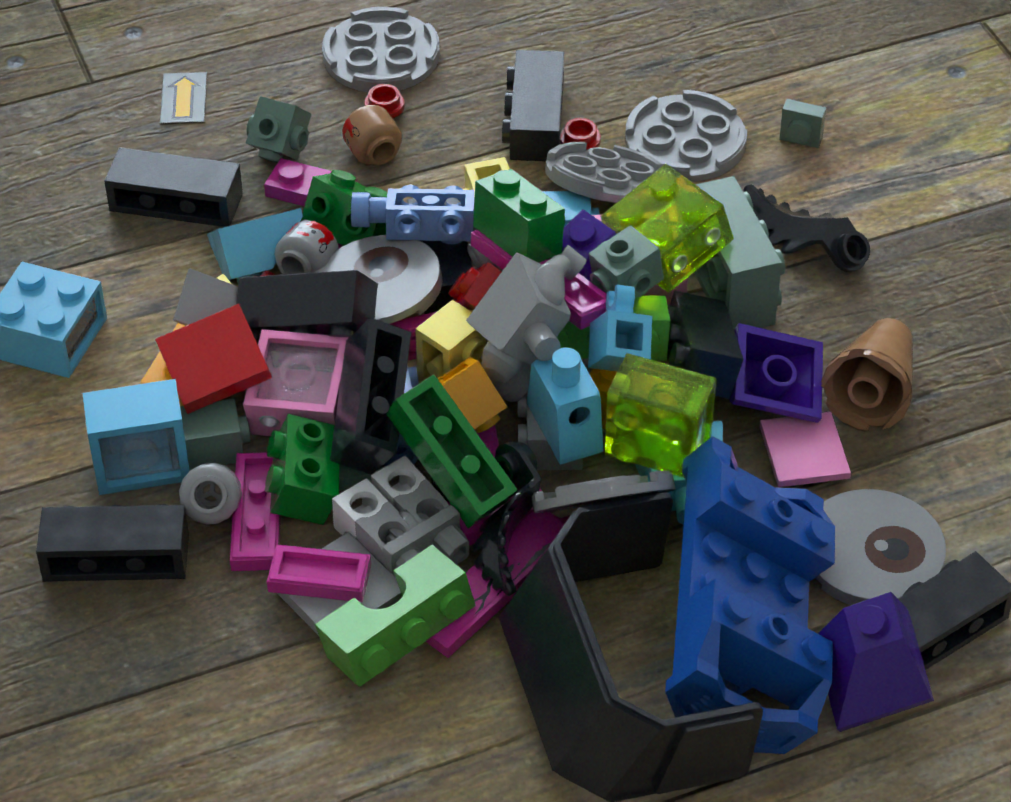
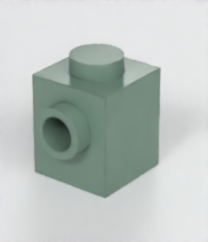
M235 398L217 401L189 414L186 413L184 406H180L190 470L203 463L215 462L222 465L236 463V454L243 453L242 443H248L251 440L246 415L238 416Z

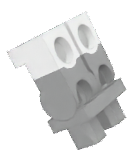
M406 456L401 457L371 475V482L366 478L332 498L334 528L341 535L349 532L394 576L393 570L430 545L435 546L456 565L469 556V541L460 530V513L452 505L449 506L443 496ZM399 475V483L390 487L389 481ZM362 498V505L353 510L351 508L352 502Z

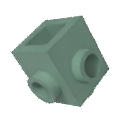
M260 96L255 113L250 117L246 131L248 137L246 144L259 149L258 157L278 163L283 157L298 161L300 151L306 147L309 131L307 128L312 114L298 106Z
M631 225L609 240L602 242L596 249L588 253L592 271L590 281L606 294L608 291H615V285L632 286L635 288L636 299L646 294L650 288L664 279L659 247Z

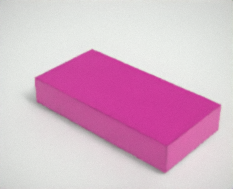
M276 544L267 578L268 592L344 601L356 598L359 602H363L371 569V554Z

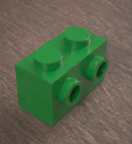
M512 169L501 170L494 175L475 181L473 227L512 257L517 252L539 263L555 255H561L565 225L564 207Z
M332 170L330 174L313 176L301 221H316L324 225L332 232L337 243L343 246L363 238L386 235V223H370V227H352L351 200L352 192L370 193L371 197H387L388 192L376 187H365L355 182L356 177L342 170Z
M288 414L280 431H272L267 447V457L273 458V465H271L265 482V492L271 493L270 513L324 525L333 509L332 498L339 495L340 464L330 461L335 425Z

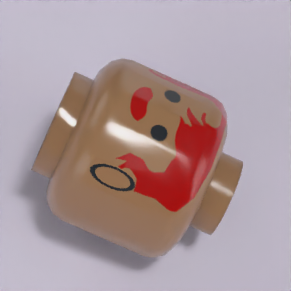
M366 105L356 109L345 120L342 128L344 141L356 159L365 165L388 163L396 156L402 143L401 130L387 110L379 105Z

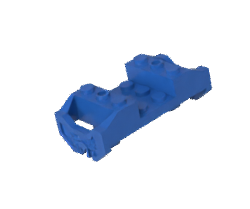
M712 436L683 459L682 472L687 486L673 674L666 680L665 693L676 718L753 703L741 694L752 687L789 706V709L762 707L763 715L754 753L786 754L818 733V719L832 684L833 642L808 629L809 582L835 564V525L823 510V498L807 489L775 488L739 468L732 447Z

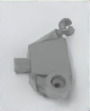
M570 245L564 248L561 255H555L543 265L516 252L466 320L469 325L488 340L484 347L480 364L502 399L509 402H516L527 393L531 364L535 360L548 361L552 359L553 353L560 349V342L557 336L568 323L571 315L564 299V277L569 281L572 280L587 261Z

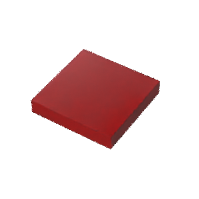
M239 303L155 339L171 378L176 379L177 391L187 414L272 378Z

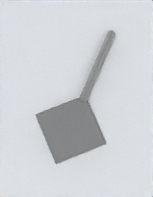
M189 268L173 321L186 326L236 305L238 287Z

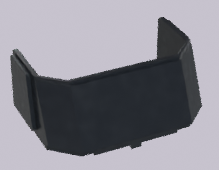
M655 491L596 501L592 505L582 506L577 511H573L498 617L552 771L608 802H617L652 794H663L741 778L749 772L763 715L761 704L753 702L662 720L618 696L575 582L659 567L663 561L673 505L672 496L668 492L660 493Z

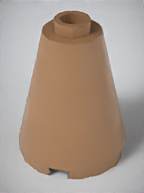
M880 319L828 364L821 384L827 397L825 403L828 409L840 421L856 429L868 430L870 426H883V429L890 428L904 418L912 401L913 337L909 328L896 319Z

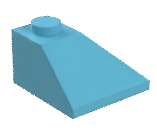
M301 208L219 228L207 233L209 243L222 274L228 280L237 278L239 284V277L260 276L262 271L273 269L276 264L274 255L276 245L296 223L301 221L303 217Z

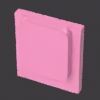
M831 412L822 413V419L819 423L793 417L760 420V429L778 487L850 479L851 471Z

